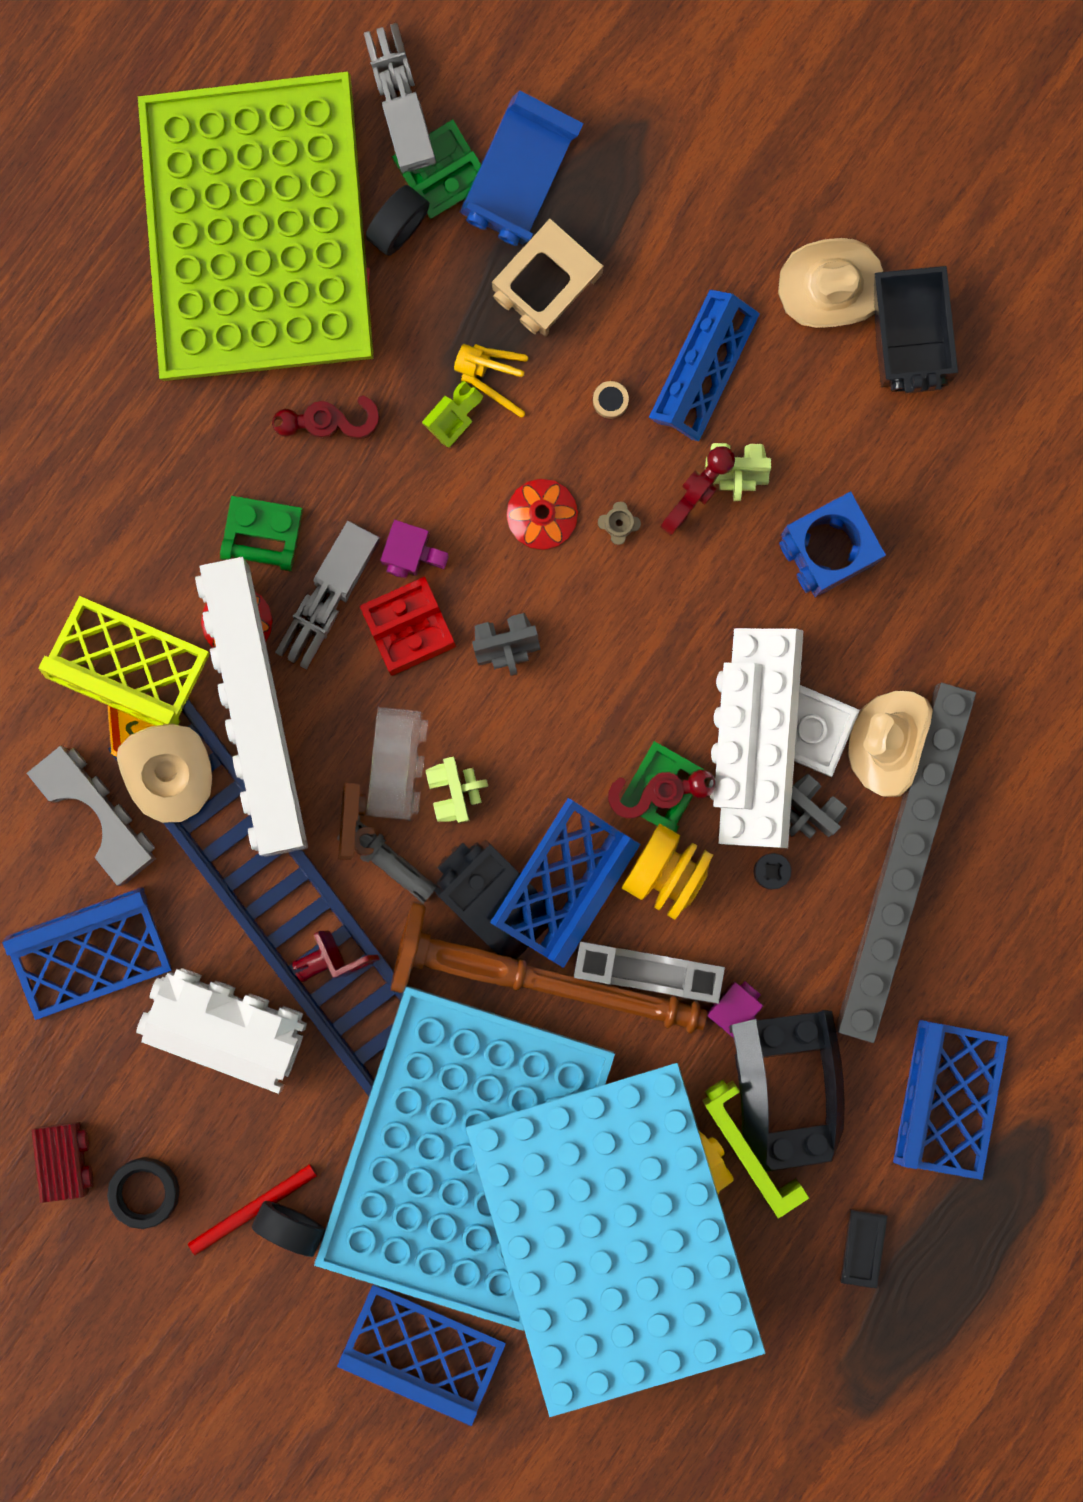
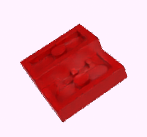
M425 576L359 606L391 676L457 647Z

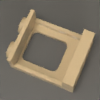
M549 219L492 281V288L496 292L493 297L506 310H510L513 307L522 315L519 320L533 334L539 331L546 337L549 334V328L590 283L594 284L601 277L603 265ZM543 253L570 276V281L545 310L537 312L512 291L511 284L538 254Z

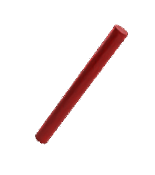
M311 1164L305 1166L187 1243L191 1252L197 1255L257 1216L264 1201L277 1203L317 1177L315 1169Z

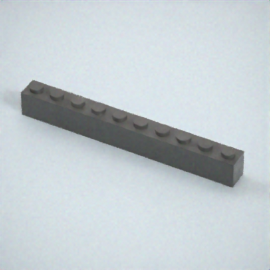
M942 682L935 686L930 702L933 709L931 724L912 785L904 792L837 1020L836 1032L871 1043L875 1042L976 692Z

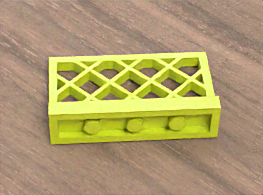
M79 596L49 657L44 656L39 670L48 680L154 726L164 724L179 725L180 720L178 717L210 654L202 648ZM84 609H88L98 614L101 625L81 632L78 620ZM104 617L109 618L112 621L105 623ZM122 624L129 627L133 639L113 645L108 629ZM74 628H75L77 633L74 634V635H71L72 632H73V630H74ZM135 630L144 634L137 637ZM104 631L109 647L89 654L84 638ZM153 638L162 641L165 653L145 659L140 643ZM80 640L85 654L84 657L73 661L60 657L66 645ZM167 644L174 646L176 648L173 650H169ZM136 645L141 661L121 668L116 652ZM185 652L197 656L191 669L181 673L177 672L172 657ZM112 654L117 670L105 675L96 673L92 661ZM168 659L174 675L154 682L148 666ZM88 663L89 669L80 665ZM144 668L149 684L137 689L129 687L124 675ZM120 677L122 683L112 679ZM187 678L184 685L182 686L180 680ZM176 682L180 693L172 706L160 700L156 689ZM152 691L154 697L149 696L145 693Z

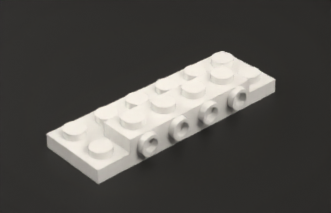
M734 628L732 663H724L723 671L718 673L716 680L717 688L722 692L721 707H717L714 713V723L719 728L718 743H715L711 750L712 761L716 764V777L714 778L716 787L710 798L714 800L713 807L721 808L718 844L788 848L803 630ZM713 780L710 781L709 787L713 786Z

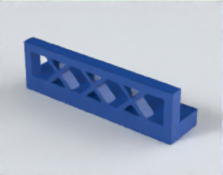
M709 290L648 418L657 424L673 427L691 440L699 442L760 313L734 294ZM737 310L745 315V318L740 328L734 331L732 320ZM726 343L728 353L724 361L718 363L717 351L721 344ZM711 375L712 387L709 393L703 395L702 383L706 376ZM695 407L697 418L692 428L684 424L689 410Z

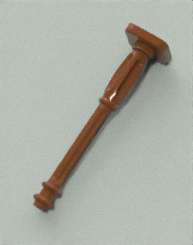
M416 902L411 903L398 948L390 991L403 993L408 984L412 968L422 970L423 966L468 979L493 983L502 987H512L516 991L521 989V987L655 1019L662 1021L666 1029L671 1028L673 1024L685 1027L688 1034H692L695 1029L702 1031L705 1026L707 1009H702L698 1001L688 1005L680 1003L675 995L671 996L669 1000L532 967L527 965L524 959L516 960L512 957L501 956L474 947L444 942L439 939H430V934L421 932L426 910L425 905Z

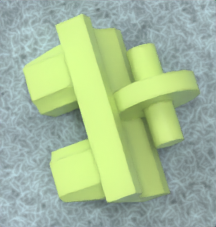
M713 443L711 445V450L720 446L730 449V445L726 443ZM746 445L744 448V458L735 457L733 469L729 473L719 474L713 484H719V490L733 491V501H741L742 491H755L756 485H768L771 458L766 457L764 445ZM706 457V461H705V469H706V467L708 466V464H707V457Z
M454 756L443 759V764H438L425 770L430 789L449 785L452 799L433 803L437 821L451 822L457 820L459 824L468 822L469 816L463 793L468 792L471 805L482 803L478 789L488 787L487 779L476 781L474 768L463 770L466 784L461 785Z

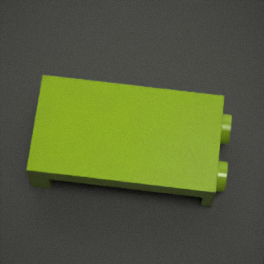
M721 1080L705 1091L708 1097L702 1100L777 1218L779 1219L808 1200V1195L796 1178L777 1190L723 1107L724 1102L740 1092L735 1083L731 1081L726 1084L724 1080Z

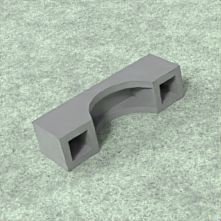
M59 746L26 774L49 802L56 803L68 799H77L86 803L95 811L102 826V842L95 859L117 886H124L156 860L155 856L151 853L155 847L143 832L137 835L130 827L129 823L132 821V818L120 804L114 807L108 800L106 795L110 791L97 776L91 779L83 769L87 763L75 748L69 751L66 747Z
M580 941L574 978L719 1004L725 967Z

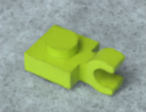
M463 381L456 387L453 393V400L444 396L422 423L443 445L450 448L472 423L467 414L481 402L483 395L475 387L471 388Z

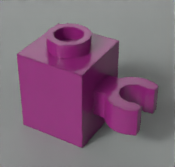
M394 520L380 561L382 565L388 566L387 573L407 579L408 573L417 576L421 562L445 570L449 555L444 551L427 547L430 537L428 530Z
M733 981L720 996L719 1004L714 1003L709 1009L707 1016L734 1038L733 1033H730L729 1026L756 1019L754 1018L755 1015L763 1007L757 1001L761 994L745 981L740 986Z

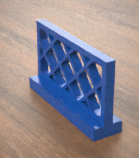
M567 798L490 923L564 968L641 844ZM575 811L580 814L582 829L567 834L566 823ZM603 830L608 832L609 835L601 848L593 850L591 834ZM583 837L585 853L571 857L569 841ZM561 844L563 860L548 864L547 853L551 847ZM586 861L587 870L581 879L574 881L572 865ZM564 868L566 884L551 888L549 873ZM541 876L543 891L528 896L527 885L532 878ZM567 892L568 901L562 910L555 912L552 896ZM545 899L547 914L532 919L530 904ZM522 907L524 922L513 926L504 923L513 909ZM548 923L549 931L542 943L538 944L535 942L533 927ZM525 930L526 936L520 932Z
M143 886L6 936L2 941L7 956L10 955L35 1020L172 970L148 907V899ZM142 913L147 926L142 939L122 930L126 919ZM122 920L118 928L109 925ZM102 927L115 933L108 951L88 943L93 930ZM87 933L84 941L76 937ZM148 933L151 936L153 944L145 941ZM119 936L139 944L131 962L111 953ZM69 940L81 946L74 963L54 955L60 942ZM53 945L50 953L42 950L43 948ZM142 946L157 952L161 962L160 966L148 970L135 964ZM85 948L104 956L97 974L77 965ZM33 952L47 958L39 976L25 970L21 956ZM108 958L128 967L123 979L113 982L101 976ZM50 961L71 969L63 986L43 978ZM132 969L140 972L128 977ZM74 971L94 979L88 992L79 994L67 989ZM29 978L36 981L34 988H32ZM97 982L105 984V986L95 989ZM40 983L60 992L55 1004L40 1009L35 996ZM64 994L72 997L67 1000L61 1001Z
M919 1020L893 1163L907 1168H918L983 1180L1008 1036ZM945 1032L957 1034L965 1046L950 1058L943 1049ZM965 1036L973 1037L976 1039L969 1043ZM985 1040L997 1042L994 1057L983 1064L974 1048ZM969 1052L979 1068L963 1079L953 1063ZM941 1057H942L943 1060H944V1062H943L942 1064H940V1059H941ZM948 1067L958 1083L945 1093H942L936 1084L937 1075ZM990 1067H992L991 1074L988 1071ZM983 1074L989 1083L988 1092L977 1100L967 1084ZM962 1088L972 1104L959 1114H956L947 1099ZM934 1092H935L938 1098H936V1099L933 1101ZM986 1102L985 1109L983 1110L981 1105ZM942 1103L952 1119L938 1129H935L930 1121L931 1110ZM974 1110H977L983 1119L981 1129L970 1136L961 1120ZM956 1124L966 1140L952 1150H949L940 1135ZM929 1129L931 1134L927 1136V1130ZM936 1139L945 1155L934 1163L922 1161L924 1147ZM979 1139L978 1146L974 1142ZM969 1145L976 1154L974 1170L961 1168L954 1157ZM950 1160L954 1167L943 1164Z
M372 1285L337 1367L472 1426L506 1343ZM376 1295L391 1301L395 1316L375 1323L370 1308ZM396 1304H399L410 1310L405 1311L403 1313H399ZM414 1312L424 1315L429 1330L409 1338L401 1317ZM368 1315L372 1325L361 1329ZM397 1319L405 1340L385 1348L377 1327ZM430 1319L443 1325L433 1328ZM451 1327L457 1330L462 1345L442 1353L435 1332ZM374 1329L381 1350L369 1355L354 1350L353 1347L358 1335ZM463 1333L476 1338V1340L466 1343ZM431 1334L438 1355L418 1363L411 1342ZM482 1341L496 1347L490 1362L475 1367L468 1348L469 1346ZM407 1344L414 1365L401 1370L392 1367L387 1351ZM464 1349L472 1369L451 1377L444 1356ZM383 1353L386 1364L372 1357ZM440 1358L448 1379L433 1385L425 1381L420 1366ZM416 1368L420 1379L406 1372ZM487 1368L481 1381L477 1371ZM472 1373L479 1387L473 1402L460 1397L453 1382ZM450 1383L453 1393L440 1388V1386Z

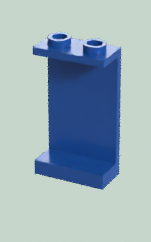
M518 91L511 98L459 213L467 216L466 221L479 229L485 230L486 227H489L499 232L498 238L508 244L517 246L518 243L523 245L530 241L533 235L530 232L569 144L578 137L584 123L522 91Z

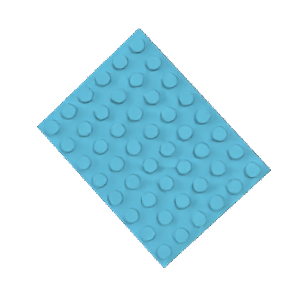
M406 986L314 1266L524 1331L466 1127L605 1085L615 1053L439 995Z
M678 1063L466 1127L549 1417L766 1353Z

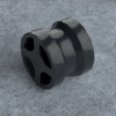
M776 853L760 857L755 863L753 870L757 883L763 888L770 890L779 889L786 885L790 880L792 872L788 860Z

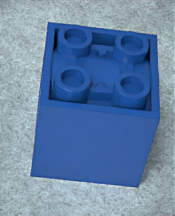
M851 491L787 525L781 534L782 541L779 542L788 561L794 559L800 572L796 576L805 593L811 591L814 598L877 565L886 556ZM829 524L846 532L853 545L847 560L851 562L850 565L840 570H831L829 567L816 565L806 552L805 547L808 546L811 535L807 531L817 525Z

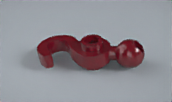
M362 395L358 397V403L368 414V419L362 426L351 425L343 413L334 405L325 401L312 403L304 414L299 415L291 409H281L275 413L272 419V426L277 434L284 437L292 436L298 429L306 428L312 436L325 439L334 435L339 428L349 438L360 440L369 437L375 432L379 425L380 416L374 402ZM276 420L283 421L282 425L275 427L274 423Z
M725 446L712 449L707 456L708 466L701 474L695 470L683 484L682 488L687 492L660 526L670 536L683 524L688 517L687 515L699 501L705 505L718 489L713 483L719 474L729 473L733 469L735 455L731 449Z
M706 770L694 771L686 780H680L675 774L670 772H662L650 780L636 806L626 807L619 800V794L626 783L625 779L620 777L612 783L609 789L608 802L611 809L618 816L633 819L641 816L649 808L651 802L659 808L669 809L676 806L684 794L691 793L696 798L709 797L715 790L716 781L714 776ZM706 778L713 780L712 787L705 786L704 780Z

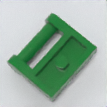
M231 496L224 539L220 550V559L229 560L243 557L248 561L280 566V570L292 571L303 509L301 507ZM237 535L284 542L285 544L283 552L235 543Z
M654 741L620 802L626 807L636 806L645 787L659 773L670 772L677 775L679 769L689 774L688 779L694 771L704 769ZM691 793L684 794L681 801L676 806L671 807L665 817L656 813L658 807L651 802L649 808L640 817L655 826H658L660 823L677 833L680 828L677 824L693 795Z

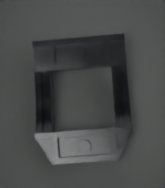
M822 1010L816 1013L757 1021L753 1019L730 1025V1033H733L737 1052L734 1056L741 1097L742 1136L765 1172L832 1162L844 1130L845 1111L843 1068L833 1012ZM820 1050L825 1082L826 1125L769 1133L768 1091L763 1058Z

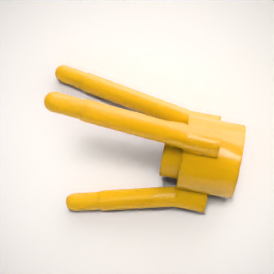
M463 344L454 365V371L463 374L461 381L472 384L519 417H524L525 412L480 381L476 376L483 377L488 367L510 375L523 377V370L490 360V357L526 362L529 359L528 356L515 352L485 348L477 344L474 347Z

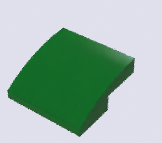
M453 119L429 133L437 164L402 174L396 154L391 156L408 186L429 201L430 205L427 211L429 219H432L467 197L481 166L474 151H471Z

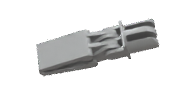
M394 23L390 24L398 53L391 52L384 27L376 29L383 52L382 57L378 58L377 50L370 31L364 32V38L379 93L381 96L385 95L386 101L382 102L398 163L402 174L437 164L420 101L417 93H412L411 86H415L398 24ZM398 90L401 94L400 97H397L396 91Z
M347 521L313 580L317 588L311 596L308 594L305 596L297 612L293 615L294 619L275 651L276 654L283 656L299 627L302 628L290 650L288 660L295 663L310 637L314 635L315 637L300 664V667L307 670L339 614V611L336 610L339 601L347 602L380 542L379 536L372 534L351 521ZM326 593H329L330 596L328 597L326 602L323 603L322 601ZM302 615L306 616L310 621L301 618ZM316 622L321 624L320 626L323 627V629L316 626Z

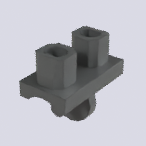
M525 613L513 615L507 619L510 632L496 635L494 624L490 622L475 626V641H472L478 666L492 662L494 670L508 666L510 675H517L515 664L529 661L527 653L541 650L535 625L531 626Z
M809 774L792 785L791 806L800 812L801 815L799 816L791 809L790 822L792 826L789 828V835L793 837L800 830L810 839L816 830L807 823V820H809L829 838L841 827L838 823L846 812L847 807L833 796L830 797L821 809L816 806L810 799L822 786Z

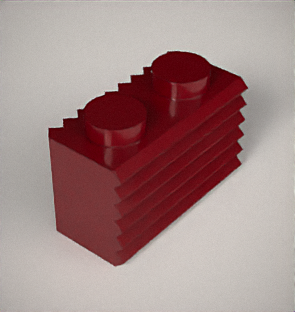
M80 1122L32 1129L40 1203L81 1198L88 1195V1188L93 1187V1173L91 1166H85L84 1151L89 1150L87 1130H81Z

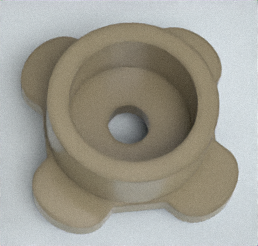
M616 502L613 505V509L607 515L599 517L598 526L610 534L612 543L621 545L625 542L627 535L632 531L636 532L640 529L641 521L638 517H633L631 512L627 510L626 503ZM621 520L623 525L617 526L616 521Z

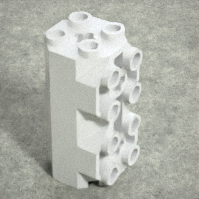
M181 968V970L176 969L175 973H167L166 977L155 980L149 996L150 999L154 1000V1003L148 1013H143L136 1033L143 1035L142 1043L279 1094L282 1092L285 1084L278 1081H283L284 1076H289L303 1036L297 1034V1031L302 1032L307 1026V1023L301 1021L303 1013L285 1006L279 1007L278 1011L267 1007L269 1000L250 993L245 995L244 999L233 995L234 987L219 981L210 982V985L200 982L202 975Z

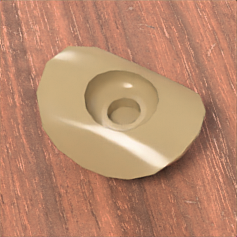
M825 239L806 244L791 253L780 270L778 294L785 313L801 325L820 328L853 324L866 320L875 314L874 276L875 273L883 272L880 260L868 245L855 239Z
M893 691L875 697L861 709L849 735L848 757L851 769L866 788L883 797L901 796L912 785L932 719L933 709L928 699L915 692Z
M175 724L147 727L129 735L118 747L117 761L122 778L132 800L143 814L162 823L182 822L198 813L209 798L212 785L211 763L200 736L190 727Z

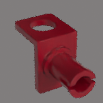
M327 930L314 933L319 950L293 961L292 966L294 970L299 968L302 970L296 973V976L301 982H305L329 969L333 978L346 977L380 960L378 954L367 955L345 965L331 932Z

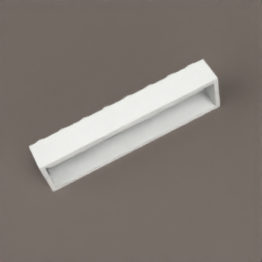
M243 557L199 566L201 576L195 577L199 597L203 599L204 603L207 602L209 610L208 612H203V620L207 634H210L211 638L214 637L216 647L210 648L214 669L218 670V673H222L224 682L218 684V692L222 706L225 705V708H229L231 719L225 720L229 741L237 745L238 755L233 756V764L237 778L244 779L246 791L240 792L244 813L252 817L253 827L248 828L252 850L259 851V855L264 857L308 848L250 566Z

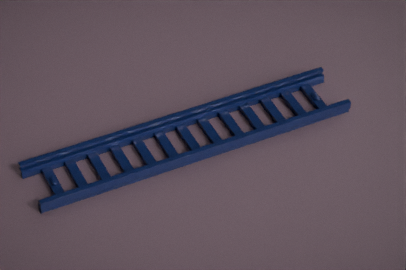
M188 698L182 712L191 723L188 727L201 736L213 752L208 756L211 763V772L223 765L234 782L206 802L195 815L182 822H166L164 825L366 1094L370 1096L375 1079L364 1066V1063L386 1047L393 1024L356 1052L352 1050L342 1034L392 996L396 995L401 1002L403 993L390 991L394 970L303 850L288 852L299 866L297 870L248 907L243 905L234 893V890L282 854L264 857L258 853L224 879L212 862L248 835V828L253 827L251 815L247 816L204 850L201 849L192 837L191 833L240 797V792L246 791L244 779L241 780L240 777L237 778L232 755ZM309 879L321 897L267 937L255 919ZM330 908L342 923V926L332 933L337 947L352 937L364 952V955L360 958L378 954L380 960L346 977L332 978L314 993L310 994L296 976V973L302 970L300 968L294 970L292 964L288 965L277 948ZM318 944L299 959L319 950ZM374 966L386 983L332 1023L320 1006Z

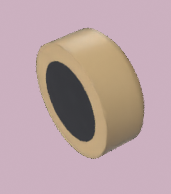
M607 381L596 388L593 395V406L600 416L614 419L621 416L628 407L629 395L625 387L620 383Z

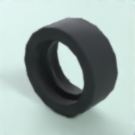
M408 185L399 188L375 215L366 231V239L385 255H392L404 245L418 228L427 214L430 205L429 201Z
M143 1157L129 1161L115 1172L109 1182L107 1198L110 1210L120 1222L131 1228L147 1229L157 1226L172 1214L178 1204L180 1189L177 1177L169 1166L158 1159ZM142 1171L150 1172L159 1177L165 1190L164 1201L160 1208L146 1215L136 1214L131 1211L124 1203L122 1196L123 1185L126 1180L134 1173Z
M264 1201L251 1227L255 1233L273 1244L307 1257L314 1256L325 1233V1228L313 1219L271 1201Z

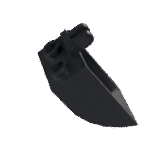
M947 266L875 273V332L881 388L891 387V392L904 391L907 394L941 390V387L948 386V381H952L958 374Z
M486 839L481 844L476 842L470 848L462 842L458 847L455 846L451 850L452 853L448 857L445 856L441 860L442 863L437 868L443 875L437 881L439 886L434 891L498 955L517 959L529 946L490 922L520 873ZM530 883L527 885L528 896L538 893ZM545 899L530 904L532 919L547 914ZM522 907L513 909L504 923L513 926L524 922ZM548 923L533 927L535 940L548 928ZM525 930L520 932L526 936Z

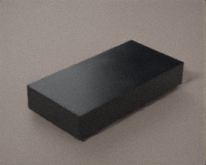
M850 1209L840 1276L841 1283L877 1289L887 1215Z

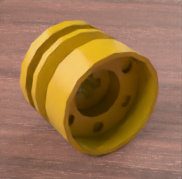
M659 823L625 880L622 889L640 900H643L652 889L659 891L654 908L660 910L669 897L674 902L667 916L675 920L685 908L691 905L708 876L709 863L713 854L705 850L697 863H694L690 859L697 845L692 843L682 854L677 853L675 850L680 835Z

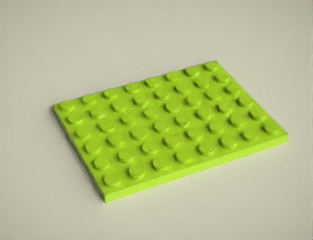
M349 72L138 96L159 379L169 381L374 359L352 85Z

